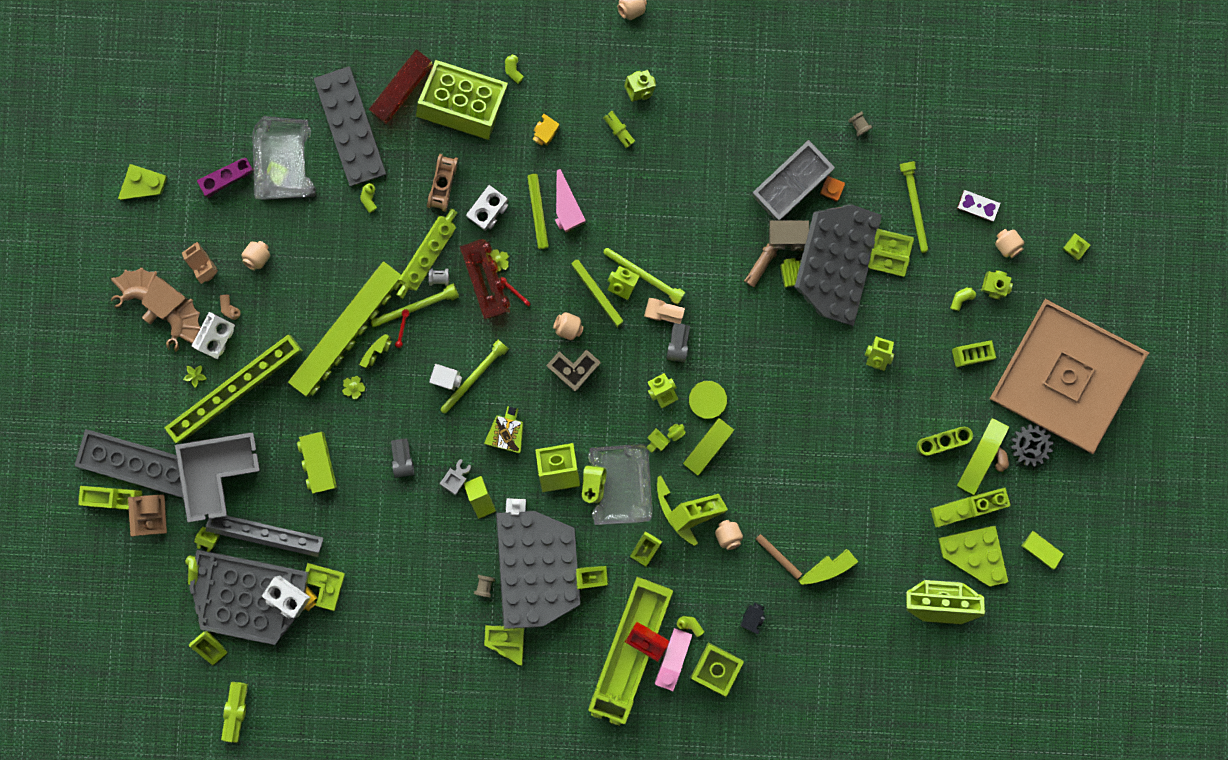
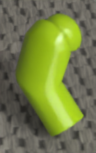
M510 55L505 60V72L519 84L524 76L516 70L518 57Z
M964 288L956 292L950 309L960 311L962 302L968 299L973 300L976 297V292L972 288Z
M190 555L185 560L186 565H188V584L190 585V582L195 579L196 585L199 565L197 566L195 556Z
M683 616L677 621L679 629H691L696 637L704 633V630L694 617Z

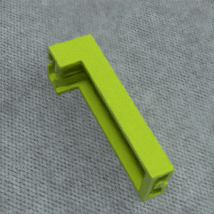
M636 577L589 705L588 711L591 712L592 716L600 719L603 716L608 717L609 722L619 726L621 723H626L649 656L625 643V640L636 622L658 633L673 593L672 589Z

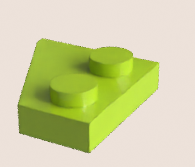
M130 164L118 199L126 200L151 195H162L167 176Z
M486 625L484 645L516 662V664L522 665L524 628L504 629L503 626Z

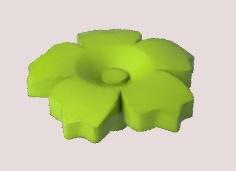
M498 249L490 254L491 257L487 258L486 263L490 267L493 266L492 271L495 273L501 271V268L506 270L509 267L507 252L502 251L499 253Z
M355 376L351 380L349 378L343 380V386L347 387L342 390L343 394L348 397L352 394L353 399H358L361 395L360 392H364L366 388L363 383H360L361 378Z

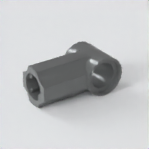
M674 323L666 360L685 363L690 326Z
M408 439L391 441L394 477L413 476L414 466L412 458H410Z

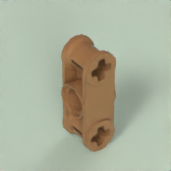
M439 154L427 208L435 207L446 212L459 158L452 159ZM441 178H446L448 181L447 186L444 188L438 186V181Z

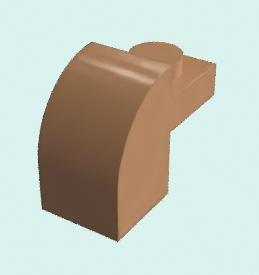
M198 242L182 252L184 260L192 268L201 284L211 280L218 272L216 266Z

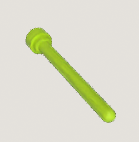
M915 161L900 164V170L904 176L906 175L920 250L922 253H926L928 246L913 176L916 169Z
M604 249V254L668 294L669 298L672 299L671 301L676 305L680 303L686 292L680 288L673 289L611 249Z
M454 283L450 284L441 293L375 318L371 321V325L376 327L402 316L404 309L409 310V313L446 298L447 300L459 298Z
M499 339L493 344V351L441 407L442 413H447L498 356L506 354L509 348Z

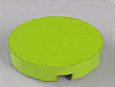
M713 381L698 383L689 395L691 410L697 416L704 419H712L719 416L727 404L725 390Z

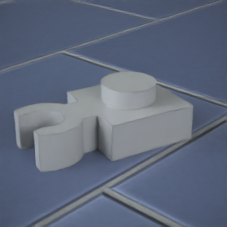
M461 459L456 464V470L454 471L450 468L439 484L455 496L466 481L463 474H467L471 470L470 465L466 469L460 468L463 462Z

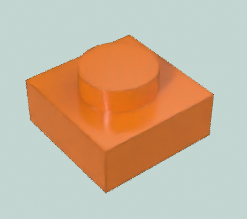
M827 176L820 195L838 201L845 183Z

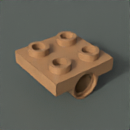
M164 495L128 497L131 536L167 533Z

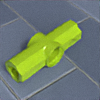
M231 682L228 702L225 704L223 713L225 721L221 740L239 742L241 725L246 714L245 701L248 684Z

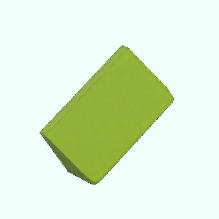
M1034 531L1030 533L1021 545L1053 570L1064 555Z

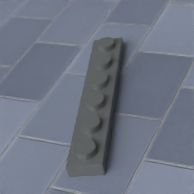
M231 516L210 518L206 525L207 532L316 557L319 556L324 539L323 537Z

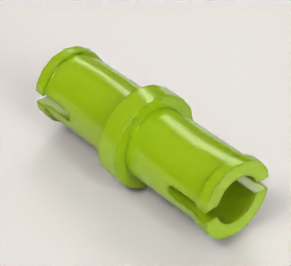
M613 111L603 117L613 130V135H617L625 148H628L630 144L635 142L626 130V125L620 122Z

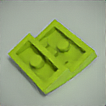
M877 229L875 245L871 251L868 268L905 277L914 237Z

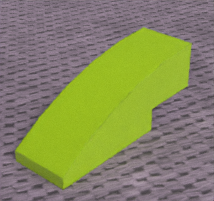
M718 418L683 464L699 475L734 429Z
M80 486L78 505L129 509L128 497L142 496V491Z
M846 549L833 561L829 556H826L801 577L798 582L803 585L830 579L848 570L858 561Z

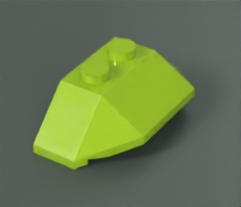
M924 580L906 592V610L922 621L963 624L985 614L984 597L980 594L978 595L964 583Z

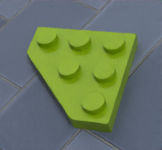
M996 526L938 538L942 557L984 584L994 586L1008 582Z

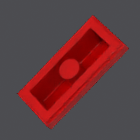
M636 622L625 643L658 662L665 652L669 640Z

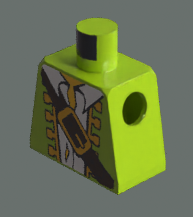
M507 406L505 417L497 415L484 444L521 453L524 422L516 420L519 409Z

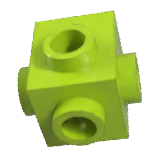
M648 70L637 71L627 76L624 87L632 102L639 99L645 100L653 95L656 81Z
M619 266L616 272H611L607 280L610 282L607 290L628 300L639 279V275Z
M996 270L995 273L989 271L985 274L981 291L988 293L991 298L1000 300V297L1003 298L1011 292L1013 283H1010L1011 277H1007V273Z
M876 336L872 346L868 345L865 356L868 357L866 365L884 371L887 364L892 363L894 342Z
M665 373L648 381L651 388L648 390V393L653 401H658L661 408L678 400L674 391L677 387L672 378L668 380Z

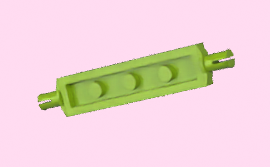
M450 209L446 217L439 216L400 276L399 282L402 286L396 294L403 299L408 290H417L456 229L452 221L458 213L457 211Z

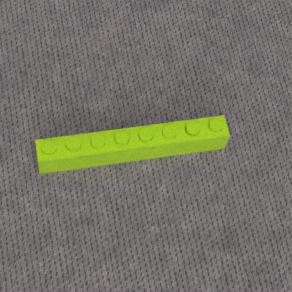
M383 261L288 383L305 396H314L320 388L318 386L322 380H327L331 375L330 369L334 364L337 366L344 358L342 354L345 350L349 351L354 346L356 336L358 334L361 336L365 332L367 322L370 319L373 321L379 314V307L382 304L386 305L390 300V293L402 285L399 282L401 274Z
M288 334L164 428L175 443H182L303 350L294 338Z

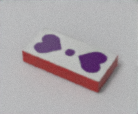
M964 190L957 209L993 222L1000 203Z

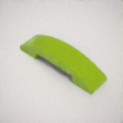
M993 418L991 419L957 484L959 488L973 495L975 494L1009 426Z
M662 476L657 477L659 502L665 517L674 528L668 517V514L672 511L664 498L670 491ZM690 528L677 532L693 545L698 544Z

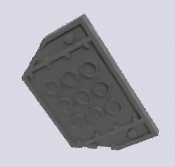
M851 204L813 213L795 288L799 293L803 294L804 299L814 306L819 316L854 326L868 272L871 251L875 245L876 230L879 229L882 215Z
M536 511L519 512V516H512L511 512L496 513L504 629L543 627L579 606L580 596L579 589H577V556L574 528Z
M197 550L195 559L197 566L199 565L198 579L196 585L195 579L190 582V592L193 594L200 629L273 645L277 644L296 618L291 617L289 619L281 613V609L268 605L262 595L276 576H281L305 593L309 572ZM275 588L274 595L280 598L281 591ZM294 599L290 600L291 608L296 609L297 602Z

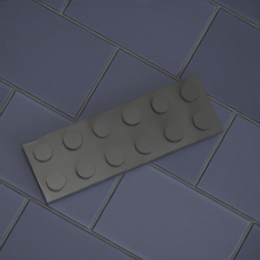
M350 66L314 78L349 186L352 187L385 176L386 172Z
M85 429L75 462L76 467L183 497L177 455Z

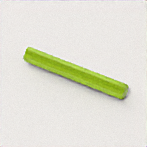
M530 174L528 175L537 244L539 249L548 248L538 175Z

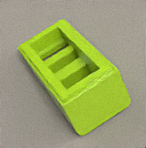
M992 340L952 349L956 367L996 359ZM983 346L986 347L988 357H985ZM976 348H978L980 358L977 356ZM968 349H970L972 360H970Z

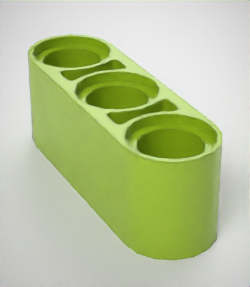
M958 427L920 439L917 442L916 449L921 455H931L969 443L973 438V433L968 427ZM961 430L967 433V438L964 441H961L958 437ZM942 436H946L949 439V443L945 447L940 443ZM925 441L931 445L928 452H924L921 447Z

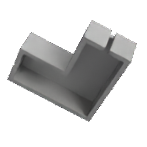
M253 433L175 445L187 522L204 520L205 514H208L209 519L227 516L221 477L259 471L257 454H252L251 450H256Z

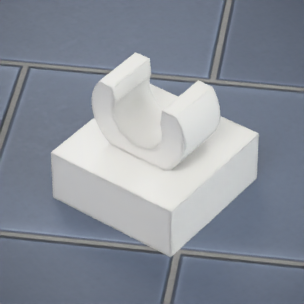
M507 498L506 512H511L512 516H519V512H525L526 499Z

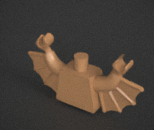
M143 268L136 271L124 270L121 276L112 278V282L123 293L122 296L115 295L112 297L111 302L115 299L120 300V303L115 305L114 308H120L125 300L139 299L148 308L142 317L146 322L152 324L158 316L170 323L172 338L166 342L168 350L172 343L176 344L175 352L179 349L178 337L193 344L201 327L198 323L200 312L194 308L192 299H187L163 279L156 276V271L147 272Z

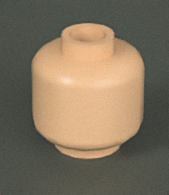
M619 0L617 8L623 18L633 20L645 13L647 1Z
M1005 229L997 235L998 240L995 242V245L1004 257L1010 256L1013 258L1023 251L1024 241L1015 230L1007 231Z
M262 241L258 243L250 242L241 255L243 264L252 270L261 269L270 258V253L267 250L269 247Z
M567 312L558 315L553 326L558 336L568 340H573L576 336L579 337L583 331L581 319Z
M726 520L718 524L719 528L716 529L715 535L722 548L732 550L741 545L743 535L737 523Z

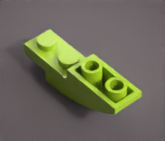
M1001 488L946 503L930 510L935 527H940L1009 507L1010 502L1006 488Z

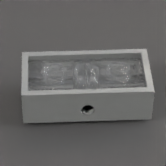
M808 140L768 177L751 196L775 221H780L823 181L835 167Z

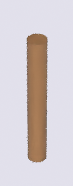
M761 534L755 539L796 579L802 575Z

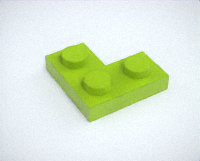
M307 563L305 570L309 572L307 583L321 587L316 606L335 611L345 573Z

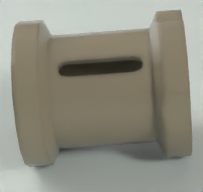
M862 111L848 120L856 129L858 137L872 128L863 117Z
M478 575V587L474 594L491 597V585L495 578Z

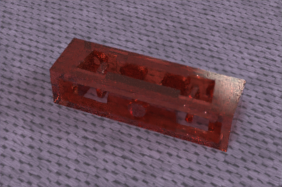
M416 49L369 108L370 112L387 124L433 66L432 61Z
M480 239L460 246L484 319H492L510 312V301L504 295L502 279L498 278L496 272L498 271L496 261L492 260L490 243ZM483 262L482 265L491 291L495 293V296L488 295L479 266L476 267L475 263Z

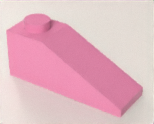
M559 169L557 170L556 203L558 218L555 221L559 229H564L566 233L586 223V220Z
M674 628L659 668L655 685L671 691L674 690L692 634Z

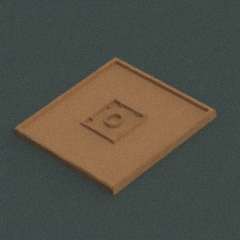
M1045 299L992 393L990 400L1094 454L1149 352Z

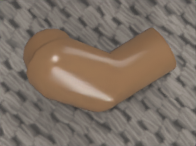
M220 295L222 314L233 320L239 318L241 312L238 308L230 305L229 295Z
M999 447L995 454L998 460L995 468L1003 472L1008 468L1009 461L1007 453Z

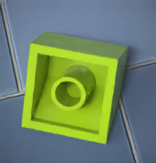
M573 443L535 449L542 492L580 486Z

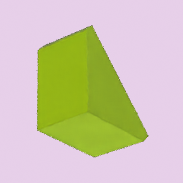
M482 476L464 483L469 501L478 519L496 511Z
M645 531L630 557L647 566L662 541Z
M606 566L576 569L577 589L608 585Z
M204 631L189 644L190 648L212 665L227 653L210 631Z

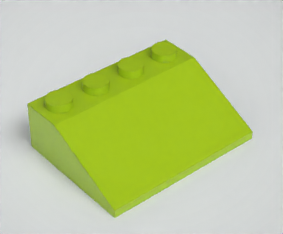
M435 60L419 98L416 117L489 140L508 83Z

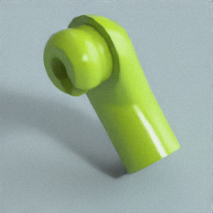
M370 183L363 187L360 200L368 212L372 213L377 207L372 201L375 186Z

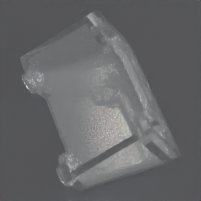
M263 116L253 129V166L256 199L307 197L312 193L313 183L308 177H305L304 143L311 135L308 120Z
M646 445L590 448L589 462L595 467H604L607 470L603 499L600 501V505H597L592 512L595 525L650 521L652 518L649 456Z

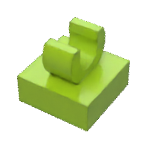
M1075 233L1063 247V250L1078 261L1090 244Z
M656 428L649 435L648 439L651 443L646 448L651 453L657 447L662 451L670 440Z
M202 527L196 535L194 542L198 543V549L203 545L208 547L207 552H210L219 540L220 534L207 532L206 528Z

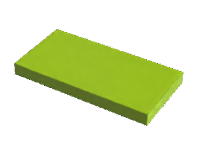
M579 260L572 262L573 269L615 326L617 328L623 324L622 318Z

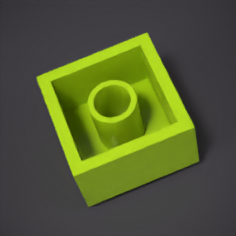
M708 642L691 675V679L727 696L744 661Z

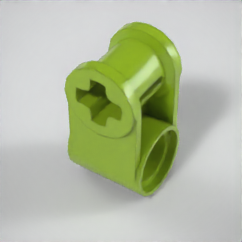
M585 467L582 498L586 502L599 503L603 499L607 477L606 468ZM594 492L596 494L595 497L590 496V493Z

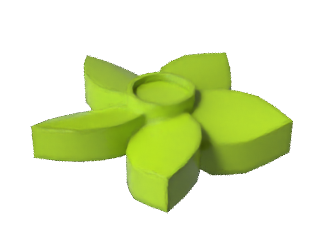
M202 365L196 367L195 370L187 366L189 374L183 380H192V385L196 388L198 380L207 379L203 374H200Z

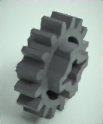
M1027 425V430L1024 427H1020L1021 433L1014 432L1017 437L1011 439L1014 445L1010 446V449H1015L1012 455L1019 456L1018 462L1024 460V465L1028 466L1029 462H1031L1032 466H1036V461L1039 464H1043L1042 458L1049 459L1047 452L1053 451L1049 448V445H1052L1053 442H1048L1051 435L1044 434L1046 429L1039 431V425H1035L1034 429H1032V425ZM1029 432L1036 433L1040 437L1034 438ZM1021 438H1022V439H1023V443H1022V446L1019 447V443H1020V440H1021ZM1030 442H1037L1033 446L1034 449H1025L1030 445ZM1044 444V448L1041 453L1040 448L1041 445ZM1030 453L1033 458H1028L1023 454Z

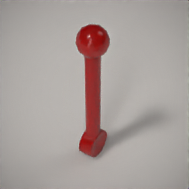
M500 278L499 283L501 285H505L528 307L531 303L507 283L506 278Z
M407 309L402 311L403 318L399 337L395 343L397 348H401L403 345L401 342L406 318L409 316V310Z

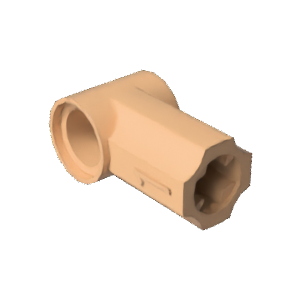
M649 298L644 317L681 324L685 308Z

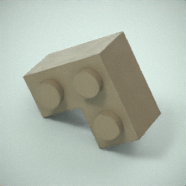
M770 221L769 246H773V249H785V246H787V248H791V251H803L809 233V221Z
M585 350L574 364L561 352H558L546 366L576 392L601 362L589 351Z

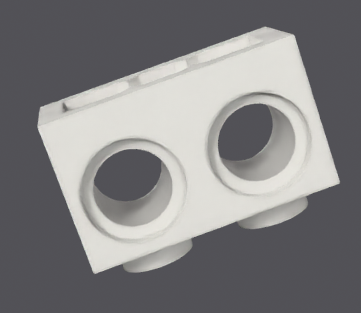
M488 185L466 216L483 230L491 229L497 222L495 219L499 213L503 214L509 206L507 204L508 199ZM492 197L500 199V203L497 206L489 204ZM481 212L488 214V219L484 222L478 220V215Z
M209 312L192 347L218 359L223 354L225 343L232 336L235 325ZM222 324V329L217 332V326ZM213 341V346L208 349V343Z
M435 364L430 383L455 391V387L459 388L462 377L459 376L460 372Z
M281 576L274 577L262 595L268 605L274 608L278 607L282 610L281 613L289 619L291 617H299L311 598ZM275 588L281 591L280 598L274 595ZM291 599L297 602L296 609L291 608Z

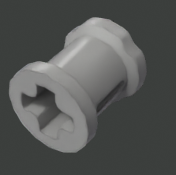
M430 269L429 286L433 284H445V286H448L449 269H445V271H433V269Z

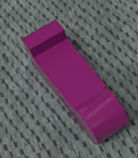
M243 158L196 181L208 199L216 192L248 176L254 170L248 159Z

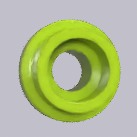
M674 424L668 429L669 433L667 436L672 438L673 441L678 440L686 433L684 425Z

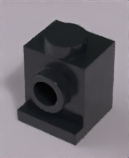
M755 602L753 606L748 604L739 625L758 634L760 630L757 629V626H761L765 619V615H763L765 607Z

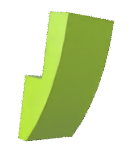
M386 334L380 337L368 349L359 365L368 369L370 365L373 366L377 358L375 355L376 351L381 354L384 351L388 352L392 343L390 341L391 337Z

